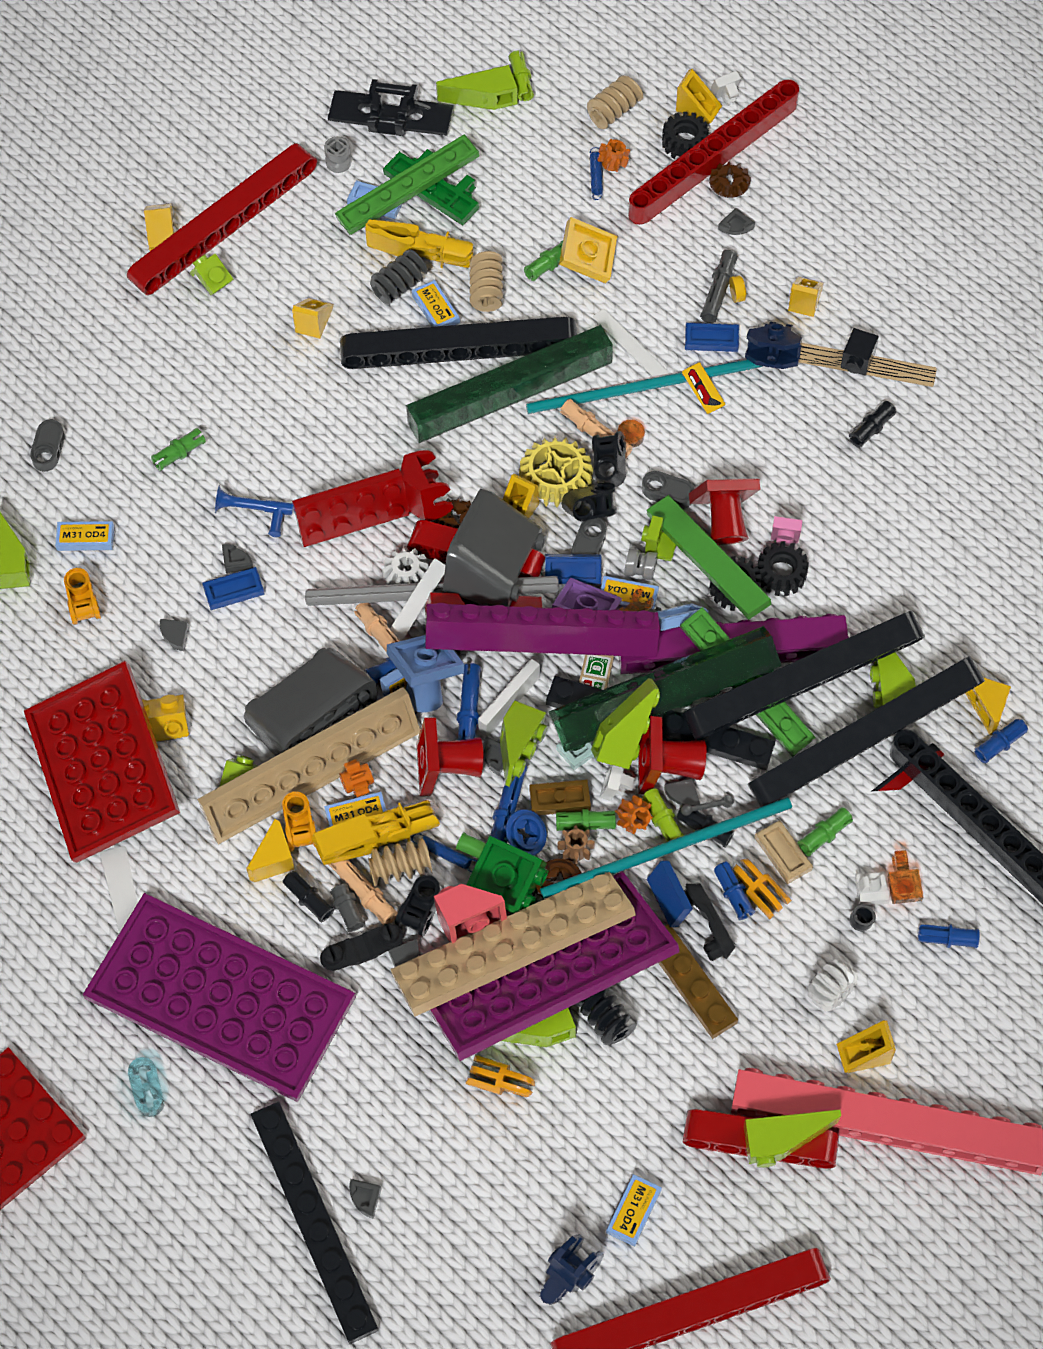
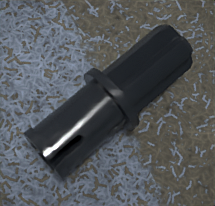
M680 808L677 813L678 820L697 831L718 823L712 820L713 816L709 815L707 817L699 811H693L690 815L685 816L681 813ZM732 830L710 839L726 848L735 832Z
M292 871L285 876L283 884L299 899V905H305L321 923L333 914L334 908L317 893L318 889L315 886L311 887L296 871Z

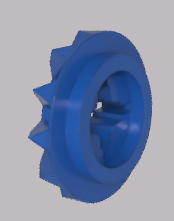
M525 809L518 810L508 816L507 824L503 827L506 830L504 840L533 856L538 854L545 846L547 838L546 828L542 819L533 811ZM525 827V833L531 837L523 840V835L519 834L517 830Z

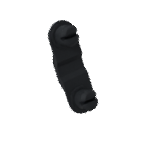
M700 883L686 884L684 892L691 906L695 905L696 908L698 907L703 918L709 921V928L714 936V940L704 944V951L711 961L721 956L727 959L735 949L731 937Z
M389 923L366 931L354 938H348L332 944L321 952V964L327 970L336 971L375 959L390 949L400 946L404 938L403 931L398 925Z

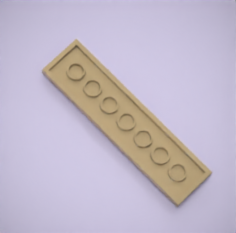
M404 687L394 691L198 798L197 800L210 831L218 845L282 810V801L288 793L301 792L307 796L340 778L339 773L345 771L344 763L357 759L360 765L365 764L418 735L420 728L408 692Z
M608 872L603 875H597L593 879L570 887L519 912L513 913L503 921L493 922L481 931L460 937L455 943L449 942L390 970L415 1017L636 916L633 905L612 874Z

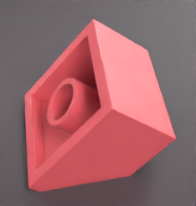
M459 884L455 887H445L434 896L438 921L448 941L451 943H455L458 938L469 933L481 931L493 922L507 919L505 901L502 896Z

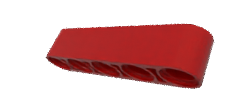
M418 520L407 548L410 552L416 548L418 555L424 554L428 559H437L442 563H446L449 546L458 529L427 520ZM532 549L518 578L539 577L545 562V556L541 552Z
M698 1109L688 1110L686 1113L683 1144L692 1148L748 1157L744 1123L746 1119L756 1118ZM826 1130L778 1162L823 1169L836 1167L839 1134Z

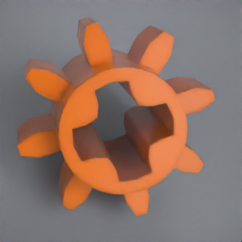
M610 139L607 145L601 143L597 161L602 162L604 169L618 172L620 166L627 167L630 149H626L622 141Z
M357 759L344 763L345 771L339 773L346 794L353 792L356 797H360L370 793L368 786L374 784V779L368 764L360 765Z
M636 795L632 796L631 801L622 799V803L615 810L620 819L616 824L626 828V831L635 834L637 829L646 830V826L653 818L648 810L651 804L642 801V798Z

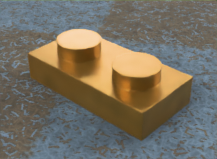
M588 779L529 785L531 810L538 816L556 814V812H582V809L591 811Z

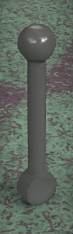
M725 795L721 800L693 806L685 804L681 807V813L688 816L693 811L722 805L729 808L733 805L734 799L730 795Z

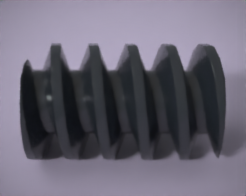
M610 987L575 1004L581 1007L580 1012L583 1016H588L587 1022L591 1026H595L594 1031L597 1035L602 1036L601 1041L604 1045H612L622 1041L637 1026L636 1023L629 1026L626 1025L631 1018L629 1013L622 1016L619 1015L624 1009L623 1004L613 1007L612 1004L617 999L615 994L608 997L605 996Z

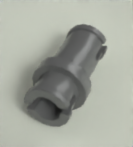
M344 883L332 888L330 893L334 898V908L339 910L347 931L353 932L362 928L365 925V921L362 919L355 904L356 896L354 893H350L348 884Z

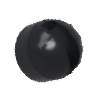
M866 905L856 906L850 914L851 926L860 932L870 929L876 920L875 912Z

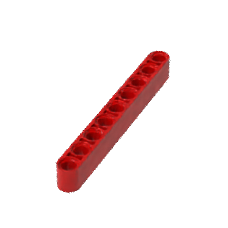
M793 80L780 81L632 192L629 197L628 216L631 222L639 225L649 222L710 176L712 169H716L719 163L722 165L727 163L793 113L797 108L799 85Z
M292 144L136 261L127 272L128 280L145 295L155 293L193 264V262L309 176L317 166V159L300 144Z
M813 1248L553 1340L550 1345L552 1349H644L817 1288L829 1282L831 1278L819 1248Z

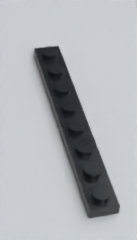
M554 676L546 698V705L603 722L628 697ZM660 706L652 707L649 718L650 716L662 717L663 738L669 741H695L683 713ZM731 727L700 739L706 743V753L766 771L776 742L775 740Z
M278 1101L251 1113L252 1120L349 1345L378 1332L377 1324L280 1102Z

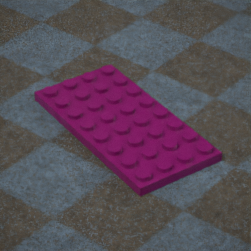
M623 871L613 875V877L633 905L636 916L428 1010L459 1061L680 952L678 943Z
M146 893L140 898L82 994L84 999L296 1102L301 1098L356 998L355 992Z

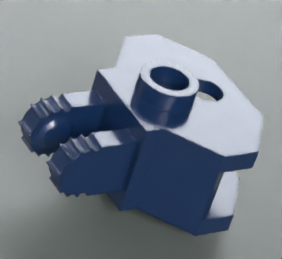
M770 321L769 324H765L763 327L749 329L747 333L748 348L745 358L759 366L777 369L796 367L800 361L802 337L792 331L793 325L786 324L784 327L782 324Z
M580 1234L571 1236L549 1257L548 1262L550 1266L545 1272L550 1278L544 1284L541 1292H539V1297H541L543 1303L552 1305L560 1302V1300H563L562 1297H565L568 1292L578 1291L579 1288L583 1291L595 1276L593 1273L601 1264L604 1254L601 1251H597V1253L592 1252L584 1261L581 1260L576 1253L581 1248L585 1238Z

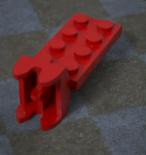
M429 450L404 455L400 470L395 469L293 500L292 503L303 546L307 547L409 516V512L421 520L427 521L447 515L453 509L452 502L440 501L435 503L434 500L447 494L451 490L449 485L444 482L435 481L439 475L437 470L422 469V466L430 464L436 458L434 453Z

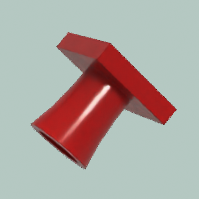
M760 479L706 480L689 493L690 504H710V538L717 545L736 544L749 539L744 524L741 503L761 490Z
M650 716L648 731L646 734H642L639 742L638 794H644L653 789L661 773L701 780L706 766L705 741H662V717Z
M424 718L416 742L419 795H432L439 773L460 774L480 778L483 770V744L481 737L465 740L438 741L436 718Z

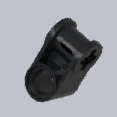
M619 431L615 435L603 437L594 435L592 438L595 476L604 483H612L615 487L620 486L626 479V441L623 433ZM614 467L612 475L606 477L608 469Z
M597 483L589 487L570 490L562 498V508L578 521L613 516L617 513V508L613 502L615 485L612 483ZM581 502L580 507L575 510L576 505Z
M422 875L416 879L406 900L398 911L395 920L396 925L399 927L402 925L418 931V935L425 936L436 912L434 896L441 891L440 884L435 877ZM426 888L435 891L429 897L420 895L421 891Z

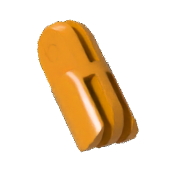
M744 858L740 860L742 865L756 881L753 882L737 864H735L733 871L748 888L746 894L770 920L774 915L757 896L758 894L776 912L782 910L783 907L767 888L768 885L785 904H789L792 900L769 874L763 875L749 859Z
M479 1055L474 1056L473 1061L498 1069L499 1072L471 1066L470 1073L495 1081V1085L473 1078H467V1085L502 1095L504 1091L523 1097L532 1095V1091L507 1082L509 1079L528 1086H535L534 1079L510 1071V1065Z

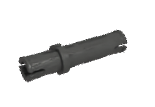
M732 250L722 251L719 265L713 271V282L700 315L701 319L707 323L716 322L729 284V278L734 276L733 269L738 256Z

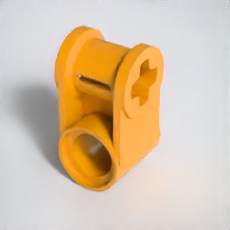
M82 568L70 569L64 576V584L73 625H77L78 621L94 617L101 619L97 598L88 573ZM84 583L79 588L73 587L75 584Z
M301 792L288 793L282 801L289 850L292 852L297 847L307 845L315 847L312 836L313 833H316L314 820H312L309 801ZM300 805L304 807L301 812H290L293 806Z

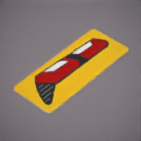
M698 362L682 371V374L707 414L725 406V402L701 363Z

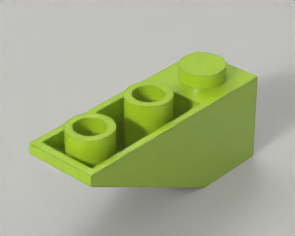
M509 65L436 82L438 102L490 110L518 104L517 85Z
M0 512V589L30 586V562L25 548Z
M896 652L873 662V665L870 666L871 683H876V691H873L874 708H879L916 687L915 678Z
M648 678L600 723L591 747V752L596 761L630 769L632 761L637 759L640 751V739L642 734H646L649 728V715L652 707L655 708L660 698L659 689L653 679Z
M515 700L503 718L500 733L505 785L510 787L515 777L520 778L526 766V759H532L536 751L537 741H543L548 728L547 725H544L546 712Z
M566 1008L502 1041L549 1047L575 1038L576 1026L569 1008Z

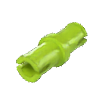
M513 51L508 57L511 63L512 75L517 85L518 99L520 101L522 99L523 101H529L534 97L530 83L531 72L526 66L524 53L521 51L519 54V51Z
M654 788L644 793V796L641 798L642 801L651 804L648 810L653 816L652 823L655 827H659L666 841L684 836L674 820L675 814L673 810L668 809L659 794V790Z

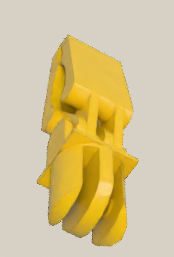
M371 219L366 223L365 232L368 247L397 257L410 249L415 251L420 257L440 262L441 268H443L444 263L465 268L470 267V260L473 257L472 242L450 238L448 231L446 236L422 232L414 224Z
M429 799L403 808L399 802L398 807L372 816L362 814L313 833L312 841L323 865L369 855L372 853V849H377L378 851V847L388 843H395L404 839L410 841L411 835L436 828L440 823L437 816H435Z

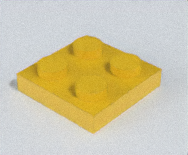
M570 217L566 222L559 265L606 284L611 278L617 236Z

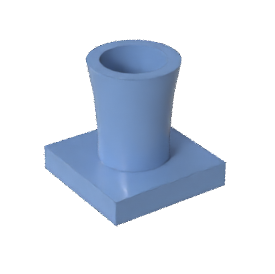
M426 635L387 644L386 654L407 681L405 690L408 692L413 709L416 712H432L440 708L443 704L441 679L464 674V663L454 650L425 649Z

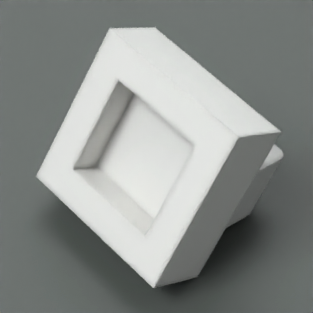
M737 70L714 79L710 89L716 98L722 97L726 105L736 102V97L739 96L737 88L741 77Z
M610 765L605 773L600 798L611 801L616 794L628 796L629 790L632 791L635 778L624 774V768Z
M886 872L856 874L855 883L859 905L889 904L890 894Z

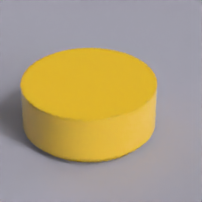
M742 276L730 277L729 286L733 302L745 301L746 288Z

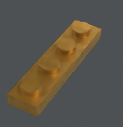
M667 924L665 927L678 943L680 952L659 962V965L710 1037L714 1039L738 1024V1018L673 927Z

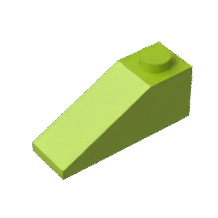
M841 1110L746 1119L744 1133L749 1164L757 1163L759 1168L776 1165V1161H781L836 1125L841 1118Z

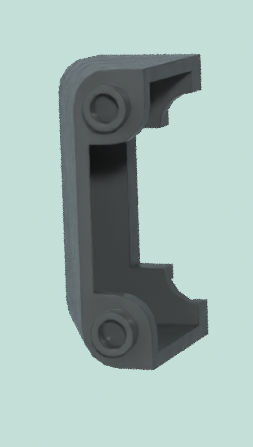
M480 489L449 546L442 593H458L462 599L487 606L503 605L510 607L512 601L517 602L521 585L517 584L518 576L531 550L542 551L546 535L542 534V528L492 491Z
M322 648L315 653L310 661L260 698L252 699L245 707V723L267 748L277 756L318 734L350 709L355 713L359 710V705L365 708L378 701L376 683L365 671L334 648Z

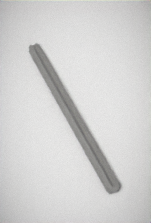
M557 576L518 578L517 582L518 585H521L520 595L556 593L559 590ZM439 582L433 593H442L444 582ZM418 583L307 589L305 601L308 606L408 601Z

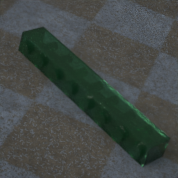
M599 325L406 405L407 423L418 443L424 442L611 364L613 344L602 326Z
M762 626L548 711L564 752L569 750L577 751L582 749L587 743L594 741L600 723L648 678L653 679L660 692L659 702L655 708L652 707L649 718L650 716L662 717L667 711L677 707H688L697 699L715 696L722 689L730 686L743 685L748 679L758 675L764 676L782 665L772 635Z

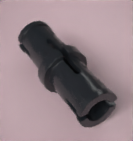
M884 401L872 414H867L863 418L861 425L849 434L852 444L860 448L874 434H879L885 423L897 413L895 406L889 401Z

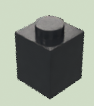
M853 328L843 352L841 368L854 374L858 373L866 376L876 353L879 336Z

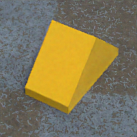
M689 69L677 87L676 111L682 114L687 112V116L695 113L696 119L701 116L703 122L706 121L707 124H710L722 105L693 69Z
M172 203L146 206L144 209L149 251L174 234Z
M798 277L792 284L788 311L814 317L824 283Z
M307 298L293 305L292 313L295 332L321 339L334 304Z
M512 474L503 500L530 519L539 505L538 485L516 474Z
M984 678L985 681L965 694L991 736L997 730L1011 686Z
M276 819L272 822L246 868L250 881L257 882L295 869L281 823Z
M885 1020L836 1044L845 1073L891 1064L896 1051L888 1022Z

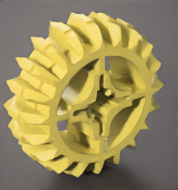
M554 436L552 442H548L543 438L542 445L534 442L532 450L526 449L525 457H522L520 461L519 476L538 485L539 501L543 499L545 506L550 502H554L555 506L558 507L560 502H562L563 496L568 491L585 488L592 483L593 467L590 456H586L585 448L578 449L576 441L568 444L567 438L562 442H559L556 436ZM547 461L545 464L541 465L539 469H536L540 464ZM576 474V476L572 480L565 483L566 480L572 478V475Z

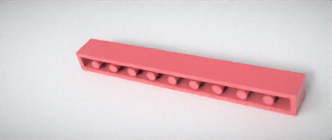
M756 1068L738 1070L730 1113L732 1115L765 1118L841 1110L839 1122L828 1129L836 1132L839 1136L1040 1176L1043 1173V1129L1039 1124L1024 1123L1020 1125L1011 1123V1120L1005 1117L997 1116L992 1117V1119L980 1117L977 1112L969 1110L959 1113L949 1111L946 1106L932 1104L930 1107L919 1105L915 1100L901 1098L898 1101L888 1099L886 1095L878 1092H869L868 1094L857 1093L851 1087L824 1086V1083L817 1080L801 1082L794 1080L792 1076L786 1074L766 1075Z

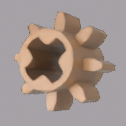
M575 825L574 829L569 832L562 831L563 840L558 841V849L565 850L563 852V859H570L574 861L575 865H578V862L583 858L590 860L589 850L594 849L595 841L588 840L589 830L582 831Z

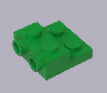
M489 836L466 885L502 896L505 901L506 911L513 914L535 903L536 897L532 896L536 886H542L548 876V870L545 869L547 863L536 856Z

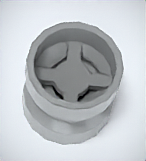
M338 136L328 139L324 145L327 168L334 173L347 171L351 166L349 142L345 138Z
M629 548L624 575L632 577L634 575H641L643 579L652 580L658 554L650 551L645 554L641 553L638 549Z

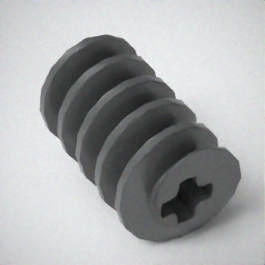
M409 249L403 255L396 257L395 261L389 262L387 267L381 268L379 273H374L371 276L370 285L375 295L385 305H389L391 303L389 295L393 299H398L399 294L397 290L403 294L406 293L405 284L410 288L414 287L413 278L417 282H421L423 279L421 272L427 274L428 270L422 258L415 251Z

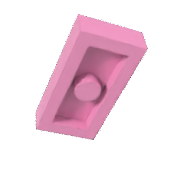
M774 516L771 540H776L778 545H780V542H785V546H789L790 543H798L803 520Z

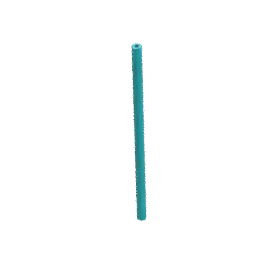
M745 359L705 367L704 370L710 378L763 366L755 365ZM681 372L527 403L526 410L528 414L561 408L569 399H572L576 404L686 383L687 380Z
M788 797L540 888V893L544 900L570 887L593 879L597 875H603L608 872L612 875L789 810L792 808L791 801Z

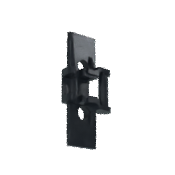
M372 79L369 94L335 90L328 114V121L368 126V131L373 133L404 136L405 131L448 136L454 105L416 100L418 84L405 86L378 82V79ZM379 93L401 95L404 97H401L399 106L387 105L382 103V97ZM363 107H370V113L363 114L359 110ZM418 113L422 115V118L412 120L409 116Z

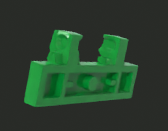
M427 149L418 159L415 157L410 159L399 151L383 168L384 175L391 179L428 157L433 152ZM466 175L456 186L442 179L416 195L462 226L479 210V203L472 199V193L476 189L475 179L469 175Z

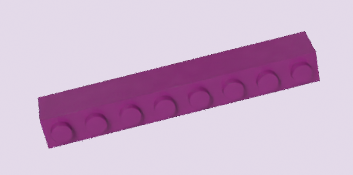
M427 604L425 649L657 657L660 633L658 612L645 610L621 611L617 609L592 610L589 608L563 609L560 607L534 608L532 606L505 607L503 605Z
M826 614L822 617L810 618L807 616H797L793 619L781 620L779 618H769L765 621L753 622L751 620H741L737 623L725 624L716 622L752 665L795 662L849 638L845 615ZM680 627L660 631L657 657L618 656L620 675L715 668Z

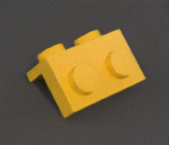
M183 694L176 696L165 695L162 698L152 700L142 699L156 742L189 736Z

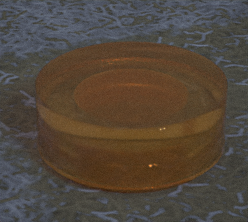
M626 420L619 425L617 432L621 431L625 441L633 448L643 442L645 430L640 422Z

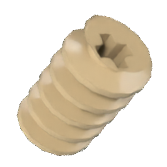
M624 75L620 76L609 87L604 88L601 93H598L595 98L589 100L587 103L588 114L598 128L606 129L608 124L615 122V118L622 116V112H628L629 107L636 105V101L640 102L643 99V92L633 79Z
M484 251L474 255L470 260V303L475 309L482 312L495 311L502 306L503 266L501 264L503 258L496 252Z
M423 838L418 840L417 848H415L411 841H408L406 851L403 850L400 844H395L394 853L391 852L388 846H385L382 856H380L377 849H372L371 858H368L374 887L378 886L379 877L383 879L385 884H389L390 875L392 874L397 882L401 881L402 872H405L409 879H413L415 869L420 876L425 874V867H428L432 873L428 848Z

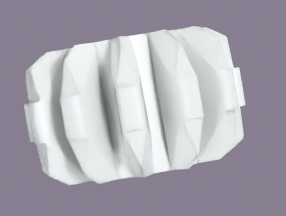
M403 546L401 553L392 550L391 558H385L382 574L384 579H386V585L419 583L430 565H428L424 554L418 555L416 548L411 552H407Z
M831 960L812 979V983L808 986L807 996L812 999V1002L818 1008L821 1007L825 1012L832 1011L837 1006H840L853 991V988L857 985L858 974L853 971L849 964L844 963L842 960Z

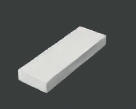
M533 659L529 660L478 718V729L481 735L488 737L503 720L514 700L519 702L540 678L539 663Z

